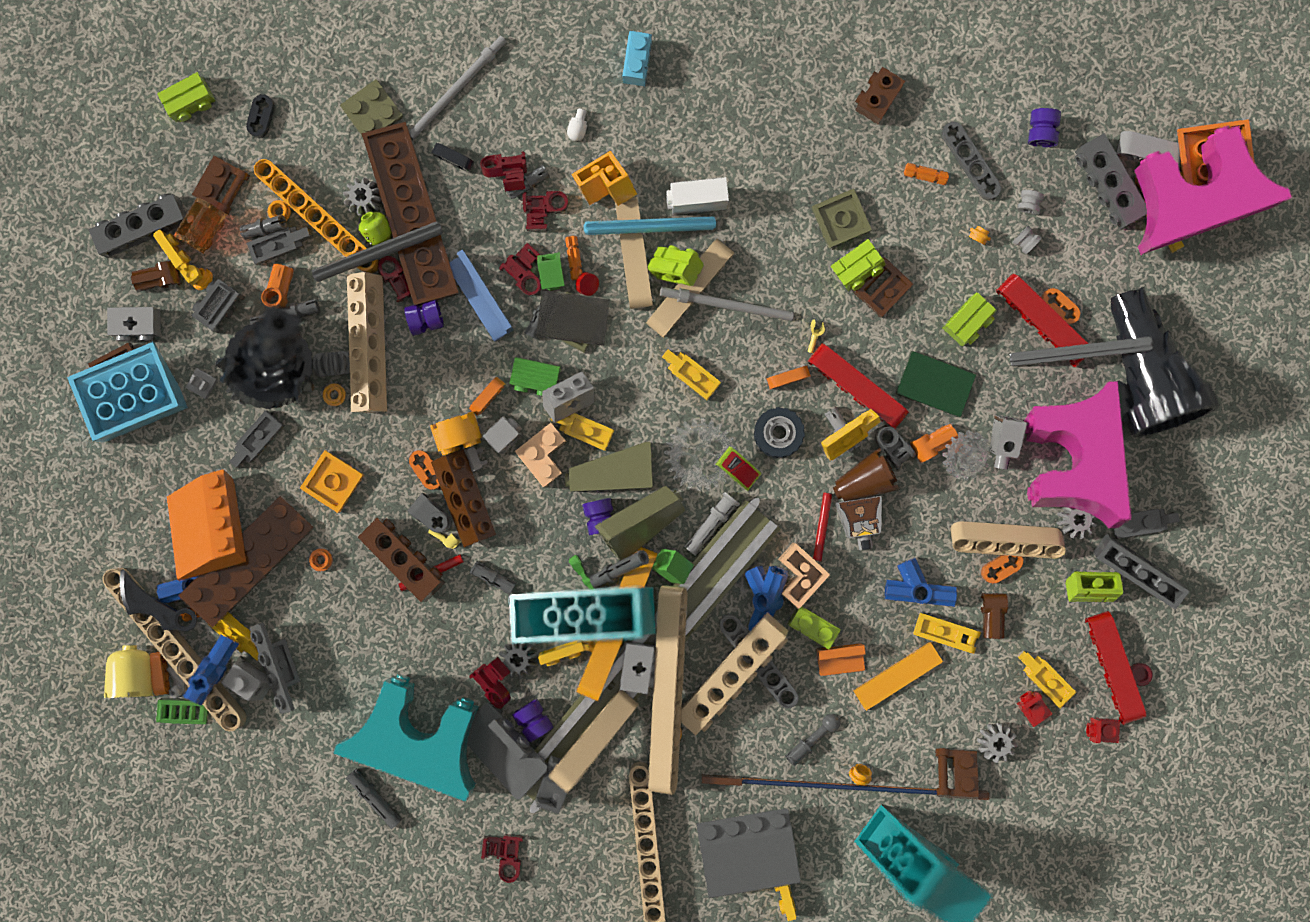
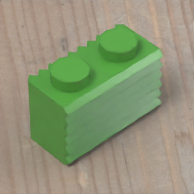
M515 357L510 385L515 386V391L527 393L528 389L537 391L536 395L542 396V391L558 384L561 367Z

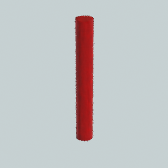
M823 493L813 554L815 561H822L832 494Z
M461 554L434 567L443 573L463 563L464 560ZM421 572L415 575L416 580L420 581L424 573ZM402 583L398 584L402 592L407 590Z

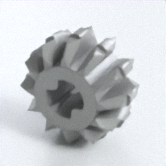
M364 177L362 182L355 178L354 186L350 183L347 184L350 191L343 192V195L347 197L344 204L350 206L349 211L351 213L357 211V215L362 217L364 210L366 213L372 212V207L376 211L379 210L375 203H382V199L379 197L380 192L376 188L377 183L375 181L369 183L368 178ZM361 193L367 197L364 201L359 197Z
M1062 507L1065 513H1057V516L1063 517V520L1058 521L1057 525H1065L1061 531L1063 534L1068 533L1069 538H1075L1077 535L1079 539H1083L1085 533L1087 535L1092 534L1090 527L1097 526V523L1092 522V519L1096 518L1095 516L1078 509ZM1075 515L1081 517V519H1078L1081 521L1080 524L1074 523V520H1076L1074 519Z
M996 723L995 729L991 724H988V733L983 729L980 730V733L985 737L977 738V742L983 744L978 750L981 753L985 752L984 757L987 760L992 758L993 762L998 763L1001 758L1006 762V754L1014 756L1015 753L1011 748L1018 747V744L1013 742L1016 734L1010 733L1011 728L1008 726L1002 727L1001 723ZM998 739L1002 741L1001 744H998L997 747L993 745L994 742H998Z

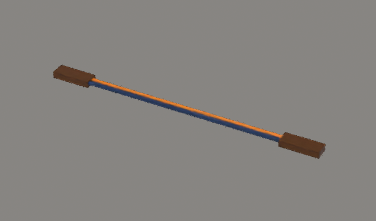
M702 774L701 777L702 784L735 786L756 784L937 795V789L742 778V776ZM979 790V798L977 800H989L990 793L985 790Z

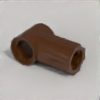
M171 261L159 262L155 265L156 267L133 271L131 275L132 285L135 291L138 292L158 287L169 288V285L173 284L181 285L179 271Z
M982 593L983 638L1004 639L1005 614L1008 611L1007 594Z

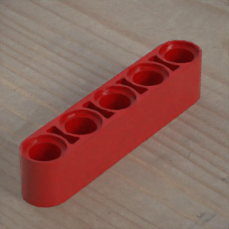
M1011 274L997 288L996 293L998 295L1001 294L1006 299L1005 302L1014 311L1017 309L1022 314L1021 317L1030 326L1033 325L1038 330L1037 333L1046 342L1050 341L1055 346L1054 348L1088 344L1018 275ZM1085 358L1069 360L1071 362L1070 365L1077 368Z
M821 343L807 361L810 365H815L819 369L818 372L827 379L831 378L837 383L836 386L846 394L849 392L854 396V400L861 406L872 409L880 417V421L883 422L884 420L890 425L889 427L896 430L908 415L909 411L825 344Z
M1106 611L1085 618V622H1088L1090 627L1089 634L1093 645L1096 644L1098 650L1096 654L1100 666H1103L1106 673L1103 675L1107 686L1111 688L1113 694L1111 696L1115 709L1119 711L1120 722L1125 725L1145 718L1146 711L1111 613Z

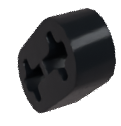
M265 94L257 95L253 99L246 123L247 131L255 138H262L267 135L275 109L273 100ZM266 100L269 106L268 108L265 107L261 114V108L258 105ZM259 118H261L260 125L263 126L262 130L258 129L256 133L255 129H253L252 126L257 125Z
M436 143L431 152L435 157L467 173H470L475 163L465 155L440 143Z

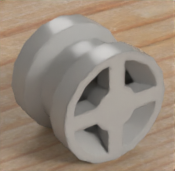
M1022 190L1020 195L1022 200L1018 204L1017 210L1032 215L1040 214L1041 208L1039 205L1043 201L1044 195L1033 190Z
M1028 225L1012 243L1019 245L1022 248V252L1026 255L1042 237L1035 235L1032 232V228Z

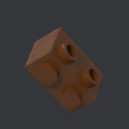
M883 66L879 73L873 72L867 82L870 87L866 92L862 90L855 101L858 104L855 111L877 125L905 83V80Z

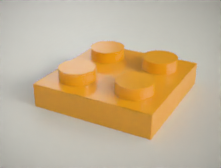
M324 450L300 489L335 512L340 513L364 477V474L329 451Z

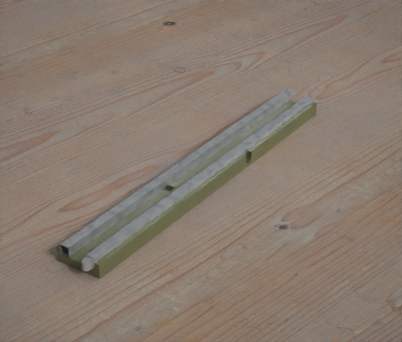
M755 498L750 502L747 500L743 501L692 562L694 566L685 584L674 583L672 586L686 588L688 593L685 642L780 531L776 524L757 510L760 502L759 498ZM658 604L654 607L656 633H657ZM656 634L646 635V637L628 638L618 650L598 701L580 695L535 748L536 753L547 765L551 756L563 759L604 707L620 690L627 641L654 645V651H656ZM638 662L637 666H633L637 670L636 673H641L642 669H646L642 666V662ZM655 665L651 666L650 674H654ZM625 691L635 701L643 694ZM543 776L526 793L534 800L530 807L531 813H535L540 809L536 806L535 798Z

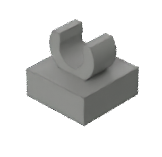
M196 368L185 388L204 399H208L218 379Z
M475 447L464 450L472 473L482 469V466L488 463L487 460H479L478 454L483 452V449L476 450Z

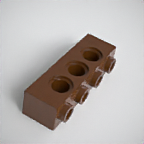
M464 449L446 454L432 461L431 464L463 547L495 536L496 532Z
M376 518L358 538L420 602H427L445 584V581L442 579L443 574L436 567L433 566L431 568L426 563L427 558L419 550L415 552L410 547L412 543L403 534L399 536L394 531L396 526L389 519ZM389 536L392 544L386 549L383 542ZM405 552L408 556L407 562L402 565L399 562V556L401 553ZM419 568L424 573L420 581L415 578V571Z

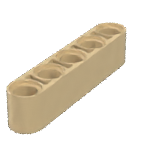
M637 196L632 197L619 206L615 203L618 220L640 219ZM643 233L620 234L630 309L653 306Z
M717 238L700 257L704 266L700 274L697 275L698 278L694 286L677 284L674 289L679 290V288L688 289L691 293H702L711 283L710 281L713 277L717 276L728 259L732 258L734 252ZM667 297L646 324L664 338L671 327L675 326L681 319L682 314L694 302L682 303L677 302V299Z
M964 521L956 522L951 526L952 545L954 550L958 552L1050 559L1060 558L1066 553L1063 533L1058 528Z
M619 690L554 768L549 777L563 790L568 792L639 704L625 691Z

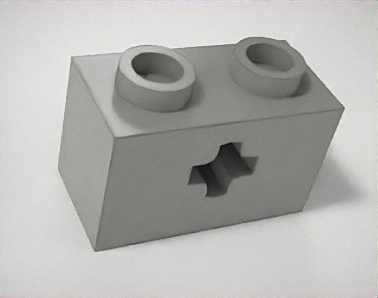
M154 307L107 308V335L115 337L116 341L121 342L131 341V337H139V341H153V337H161V310ZM137 322V326L131 328V324Z
M580 372L542 391L543 407L554 423L593 404L594 387L583 372Z
M502 417L483 437L498 453L504 454L523 436L520 433L522 427L514 419L510 418L508 420Z
M627 641L620 690L648 694V688H653L654 674L650 673L651 666L655 665L656 651H654V645ZM638 662H642V666L646 668L642 669L641 673H636V668H633V666H637Z

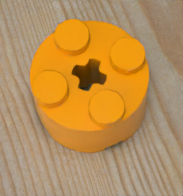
M474 411L430 425L438 452L441 451L442 455L460 450L459 445L463 444L464 448L481 443L480 438H482V434Z

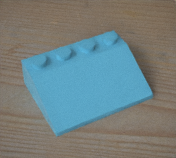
M154 342L67 377L92 441L104 443L188 408L178 383Z

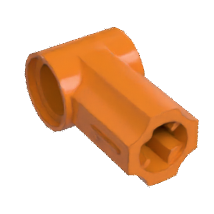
M273 264L267 288L261 295L262 302L267 307L275 305L282 309L286 308L287 294L294 269L281 264ZM279 295L278 301L275 304H271V298Z
M948 424L929 435L927 433L921 436V438L910 442V445L916 453L919 462L922 463L938 455L939 451L958 442L959 438L956 430L951 424Z

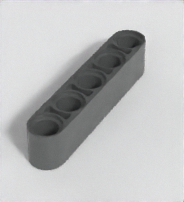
M725 614L720 618L719 627L722 633L736 648L738 640L741 637H746L749 633L748 630L733 614ZM734 619L736 622L735 628L730 631L723 628L725 620ZM743 656L746 663H752L753 658L751 656ZM772 660L765 667L759 666L755 670L758 673V678L782 707L792 708L797 704V692ZM770 673H777L779 676L775 684L767 682V676ZM785 691L793 693V697L789 702L781 700V695Z

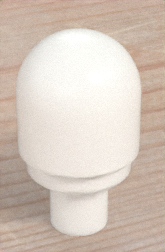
M578 109L576 117H572L569 122L567 134L573 141H580L585 136L587 122L584 121L586 110Z

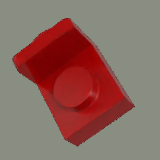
M1027 691L1020 696L1021 701L1017 703L1032 727L1037 726L1052 715L1042 700V695L1037 691Z
M1091 717L1090 723H1087L1086 734L1090 741L1100 744V742L1119 743V719Z

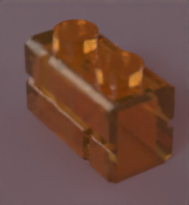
M197 197L173 236L194 250L204 254L205 250L211 247L212 239L216 232L224 226V219L227 215L211 203Z

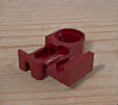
M522 151L521 155L502 157L501 154L489 155L481 160L480 165L485 177L506 176L503 179L505 192L525 189L524 173H527L525 152ZM489 165H496L493 168H486Z
M546 191V196H527V193L524 192L523 211L527 214L526 230L547 231L544 217H547V213L564 212L569 204L567 196L561 191ZM557 196L565 200V204L561 208H554L552 206V200Z
M526 243L516 256L509 255L507 261L502 263L499 269L500 271L505 270L517 281L515 285L525 294L533 296L537 295L542 287L540 278L531 270H528L533 268L531 265L537 260V257L535 258L528 249L536 256L541 254L529 243ZM528 279H535L537 281V288L533 292H529L525 287Z
M385 256L381 258L378 263V273L382 275L384 283L389 282L397 295L396 302H402L405 297L411 296L403 269L394 257ZM385 262H390L395 266V270L392 273L383 271L382 265Z
M498 656L487 666L482 664L469 675L470 679L473 678L485 692L484 696L496 708H503L511 700L509 691L498 681V679L500 681L503 680L511 672Z
M505 834L503 838L484 836L481 859L485 860V857L488 858L489 855L497 856L496 859L502 857L499 864V877L506 883L516 881L521 868V860L518 859L520 841L524 839L523 836H511V834ZM487 842H489V851H488V853H487ZM505 866H514L516 874L513 877H507L503 872Z

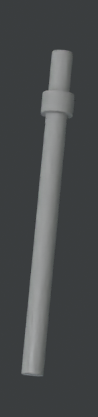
M501 35L489 48L486 47L480 53L481 56L409 131L410 137L413 140L487 62L491 63L494 60L495 54L507 42Z
M661 287L660 296L677 299V302L682 303L689 301L792 321L794 315L793 312L691 293L688 289L683 288L676 290Z

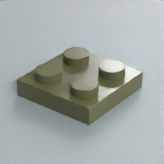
M377 79L340 104V107L360 134L391 126L404 117Z
M855 189L846 191L811 207L829 249L872 231Z

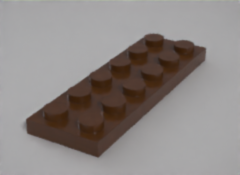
M279 496L242 533L246 562L199 575L179 597L214 628L314 527Z

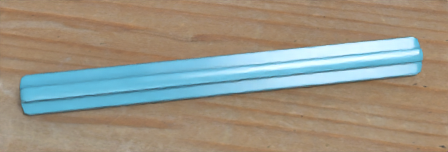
M715 217L587 221L584 223V233L586 235L713 230L716 228Z

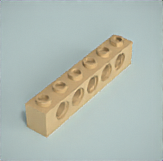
M367 272L348 274L347 298L351 412H387L382 275Z
M767 612L682 706L681 723L694 735H697L701 730L705 732L713 723L712 717L715 714L720 716L728 707L725 703L730 698L736 699L743 689L740 687L746 681L749 684L758 674L755 670L760 665L765 667L772 659L770 654L775 648L779 651L788 640L785 637L788 630ZM758 639L767 640L769 646H760L758 644ZM743 656H751L754 662L746 663L743 660ZM728 672H735L739 679H731L728 676ZM714 688H719V689H721V690L723 691L724 695H723V696H718V695H716V694L714 693L713 689H714ZM699 705H706L709 711L703 712L700 710Z

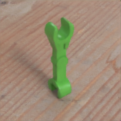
M574 555L571 557L569 563L578 575H581L585 586L589 590H596L592 586L589 576L584 572L585 569L578 556Z

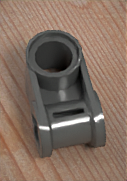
M881 427L876 431V443L897 470L910 457L914 458L916 456L911 446L894 428ZM884 431H888L891 434V441L887 444L882 441L881 437Z
M421 493L407 511L433 532L448 531L452 525V519L449 514L441 509L434 500L431 502L428 499V495ZM436 518H443V526H436L438 524Z

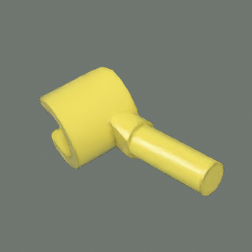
M815 320L811 322L812 336L808 348L810 353H813L818 337L825 332L824 322H822V326L818 330L814 329Z
M430 529L428 531L429 534L440 539L448 548L454 549L461 542L452 533L446 538L441 533L433 532Z

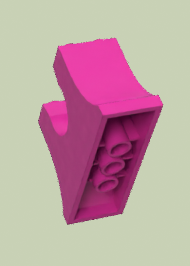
M1229 126L1214 131L1215 134L1208 136V141L1201 146L1202 159L1208 170V181L1205 186H1194L1187 183L1181 177L1178 163L1169 151L1163 154L1160 151L1153 152L1147 155L1146 159L1140 161L1141 165L1134 170L1142 189L1147 209V225L1144 237L1138 245L1139 252L1143 255L1274 208L1292 198L1288 188L1275 184L1261 173L1249 155L1238 126L1231 129Z
M1107 382L1096 395L1078 403L1059 406H1034L1030 413L1027 414L1025 420H1023L1027 422L1025 429L1027 441L1039 444L1053 442L1062 445L1069 451L1072 457V469L1064 472L1054 470L1039 474L1027 489L1028 501H1031L1032 507H1067L1078 509L1097 517L1108 528H1119L1130 520L1118 382Z

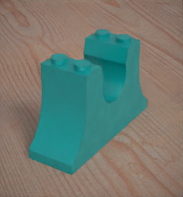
M653 587L510 595L512 643L639 638L656 634Z
M401 674L385 680L374 710L365 725L357 734L347 737L336 744L334 754L466 801L473 793L476 785L468 767L467 740L479 706L474 705L475 702L468 698L462 697L461 700L457 699L442 716L437 732L422 733L412 726L408 717V709L414 698L415 684L409 682V677Z
M882 805L879 806L854 841L911 905L917 909L927 911L943 922H974L992 897L982 885L959 870L957 867L960 864L949 854L923 837Z

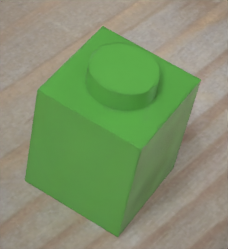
M560 253L537 256L542 289L557 290L561 286H565Z
M662 549L657 555L652 569L671 583L685 584L694 564L675 550Z

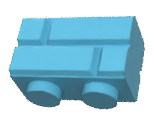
M629 31L622 75L623 83L645 86L652 34Z

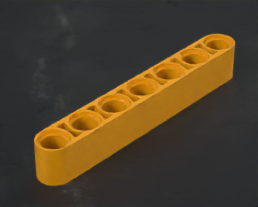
M261 159L255 163L254 174L345 257L367 249L271 161ZM271 167L270 174L263 176L264 169ZM288 182L287 189L281 192L279 190L280 185ZM304 197V204L300 207H297L296 201L299 198ZM321 212V219L318 222H313L314 214ZM337 227L339 230L338 234L335 237H330V230ZM354 242L355 249L352 252H346V246ZM379 260L372 261L371 266L364 268L363 265L357 268L362 272L373 274L378 270Z
M644 547L634 552L633 554L644 550L648 554L649 562L624 574L619 589L644 587L658 553ZM623 638L597 640L576 693L598 701Z

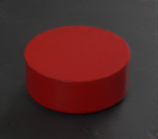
M584 272L578 276L576 289L580 294L591 296L598 290L599 280L596 275Z

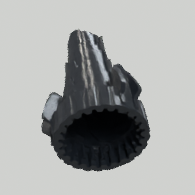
M1144 287L1113 296L1111 298V312L1119 333L1116 339L1152 337L1153 350L1122 354L1127 384L1117 381L1121 423L1128 426L1130 434L1135 438L1154 435L1185 425L1217 410L1220 405L1210 383H1203L1199 374L1186 362L1181 351L1177 350L1170 331H1165L1158 312L1152 309Z
M270 305L263 311L262 316L252 325L244 326L242 330H238L235 336L230 339L225 355L215 361V367L221 368L222 372H224L219 379L221 384L226 383L236 397L242 399L244 403L251 404L257 408L272 409L281 408L283 405H289L292 402L302 403V394L305 392L312 393L314 385L310 380L313 367L312 353L308 348L307 342L300 335L301 322L299 317H294L291 313L278 306Z

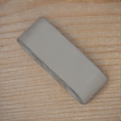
M1132 131L1121 132L1116 151L1118 157L1120 155L1128 157L1127 160L1140 163V161L1146 159L1147 155L1153 152L1160 151L1163 154L1169 151L1178 163V169H1181L1179 143Z

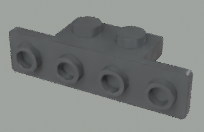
M262 622L250 627L251 640L257 647L259 662L264 667L267 675L266 682L272 689L275 697L274 704L281 714L293 711L295 708L287 687L301 681L286 639L271 644L265 624Z

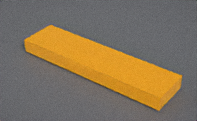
M928 642L853 690V692L867 711L943 661L932 643Z

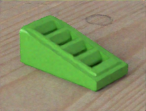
M161 698L157 703L156 722L207 724L208 710L204 705L200 706L199 719L195 718L196 706L200 705L189 699ZM167 705H170L169 716H167ZM177 705H180L179 717H176ZM187 706H190L189 718H186Z

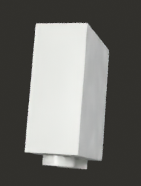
M726 177L671 183V188L667 190L666 196L667 208L672 209L673 215L727 210L729 198Z

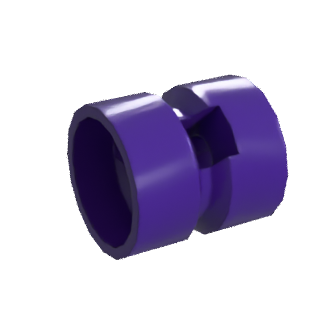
M1038 108L1031 111L1030 126L1033 128L1029 130L1028 144L1030 146L1042 145V147L1050 148L1058 145L1060 132L1056 128L1061 123V111L1053 108Z
M436 300L423 303L421 307L412 305L404 308L407 324L412 336L426 333L427 328L431 331L444 328L443 318L439 317L442 315Z
M611 498L582 504L585 517L590 519L587 522L589 535L598 534L599 532L595 526L612 516L610 514L613 511Z
M538 699L531 701L512 714L518 726L524 727L522 733L528 742L539 738L554 727L549 717L542 714L544 709Z

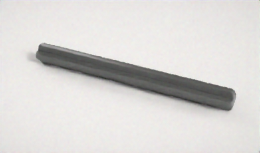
M434 222L312 270L313 278L315 281L320 282L443 234L442 226L439 222Z
M1142 337L1014 352L1010 354L1011 366L1151 351L1153 350L1152 337Z

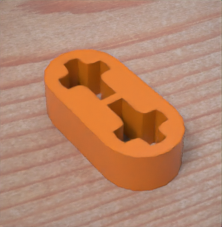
M1051 288L1043 292L1041 298L1069 325L1078 321L1080 309L1060 290ZM1055 294L1057 296L1055 301L1060 305L1058 306L1054 302L1049 304L1047 302L1049 300L1047 295ZM1063 307L1067 311L1072 309V316L1074 318L1066 319L1064 317L1066 313L1061 308Z
M803 366L769 377L767 382L771 390L811 377L808 366Z
M498 376L495 377L474 400L469 410L474 411L476 416L481 415L502 391L506 383Z
M422 450L413 452L409 457V463L422 484L428 489H438L440 487L438 479H436V485L427 483L429 476L426 472L428 470L431 475H436L431 464L433 460L430 455ZM416 455L420 457L425 456L426 459L423 463L427 467L426 469H423L419 464L415 465Z
M1008 555L998 556L983 566L981 570L982 578L988 583L1002 581L1022 567V556H1011L1017 557L1015 567L1012 565L1004 567V564L1009 561ZM990 567L992 569L1001 568L1000 571L996 572L995 579L987 576L990 573Z
M160 652L150 653L153 692L155 696L167 695L170 690L167 661Z

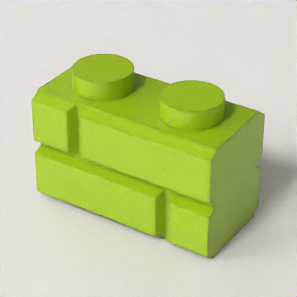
M198 72L157 93L167 114L175 122L189 120L192 113L198 110H208L212 106L211 103L216 101L205 79Z
M867 239L832 264L831 268L849 292L852 289L856 291L865 284L864 280L868 277L878 276L884 270L883 267L886 263L870 240Z
M672 245L668 248L660 246L657 248L654 258L651 259L648 270L656 279L694 286L698 278L697 275L700 274L704 264L698 257L699 254L688 248L686 251H682Z
M976 292L942 328L961 346L967 343L971 345L980 336L977 333L982 326L987 328L995 320L992 315L997 310Z
M1073 572L1071 577L1069 576L1066 579L1069 602H1114L1123 594L1121 576L1118 572Z
M803 606L800 609H795L787 623L790 627L800 631V633L827 649L831 648L841 630Z

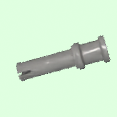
M723 493L724 497L715 507L711 508L709 517L684 546L695 556L722 522L728 521V516L734 508L741 505L728 493Z

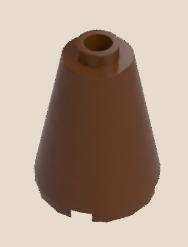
M881 448L872 452L835 481L836 486L833 489L838 499L842 498L845 502L890 493L900 489L899 485H894L897 482V478L888 459H884L883 455L880 456V454L884 453Z

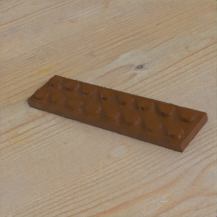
M406 122L361 133L393 238L437 222ZM441 235L398 251L414 306H421L429 301H438L459 295Z

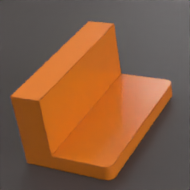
M862 643L834 646L830 649H816L819 674L821 676L865 670L863 657L865 655V646Z

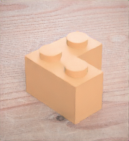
M550 423L515 452L540 484L546 488L563 474L549 455L567 441L556 427Z
M792 543L778 558L782 564L795 574L784 586L782 594L800 609L830 574L796 543Z

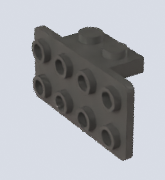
M486 703L476 713L469 732L467 745L514 798H523L548 771L547 763L530 746L528 740L521 736L514 729V725L505 719L491 703Z

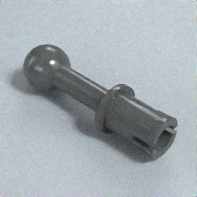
M827 714L823 718L822 726L805 741L802 739L798 740L799 744L785 755L790 764L795 767L805 756L813 753L810 748L828 732L837 731L841 724L839 717L835 714Z

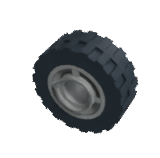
M776 407L767 410L759 417L754 428V438L760 451L767 456L777 459L786 458L793 455L802 445L805 428L801 418L794 411H790L788 408ZM776 427L783 428L786 433L785 437L782 439L775 438L773 429Z

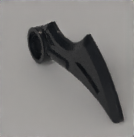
M124 569L120 571L121 597L128 615L137 613L148 614L159 622L163 630L188 632L196 627L198 617L193 610L188 608L174 609L144 591ZM185 613L190 614L192 617V622L187 627L179 624V617Z

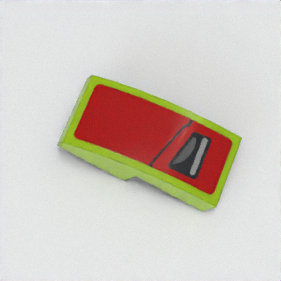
M730 446L716 463L720 469L746 491L751 488L762 474Z

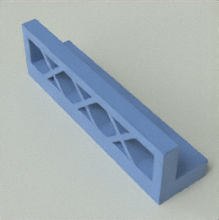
M462 249L457 252L459 257L449 262L454 279L488 333L496 342L514 329Z

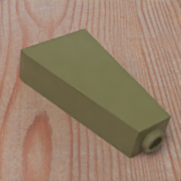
M644 442L569 468V473L565 474V486L570 487V492L653 488L651 442Z
M664 486L600 522L595 528L608 548L621 561L631 556L685 511L681 503L684 500L676 490L672 492L667 486Z

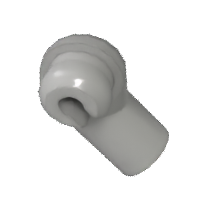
M171 666L168 667L167 671L174 679L173 687L169 690L170 696L172 698L184 696L187 691V685Z

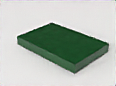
M911 351L895 394L960 418L976 374Z

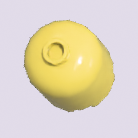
M137 645L122 646V650L110 654L106 663L104 698L128 697V692L129 697L153 696L149 653L137 650Z

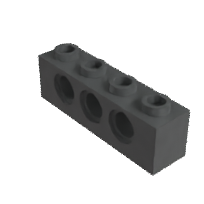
M1105 133L1082 145L1075 151L1077 164L1080 167H1084L1087 172V181L1090 186H1095L1099 193L1098 200L1102 206L1108 208L1111 213L1109 218L1114 226L1122 229L1147 214L1146 203ZM1095 159H1099L1102 162V168L1095 165ZM1106 178L1113 181V188L1107 185ZM1118 198L1124 200L1125 207H1121L1118 204Z
M167 193L159 196L158 200L152 203L145 202L138 205L137 209L133 211L118 213L116 218L112 220L99 221L95 224V227L88 230L98 254L108 258L153 239L154 233L159 229L167 233L189 224L190 221L180 198L174 194ZM163 211V217L157 220V214ZM142 219V226L136 229V223ZM121 228V235L115 238V232Z
M1109 534L1105 535L1093 551L1097 559L1175 610L1190 592L1184 583Z

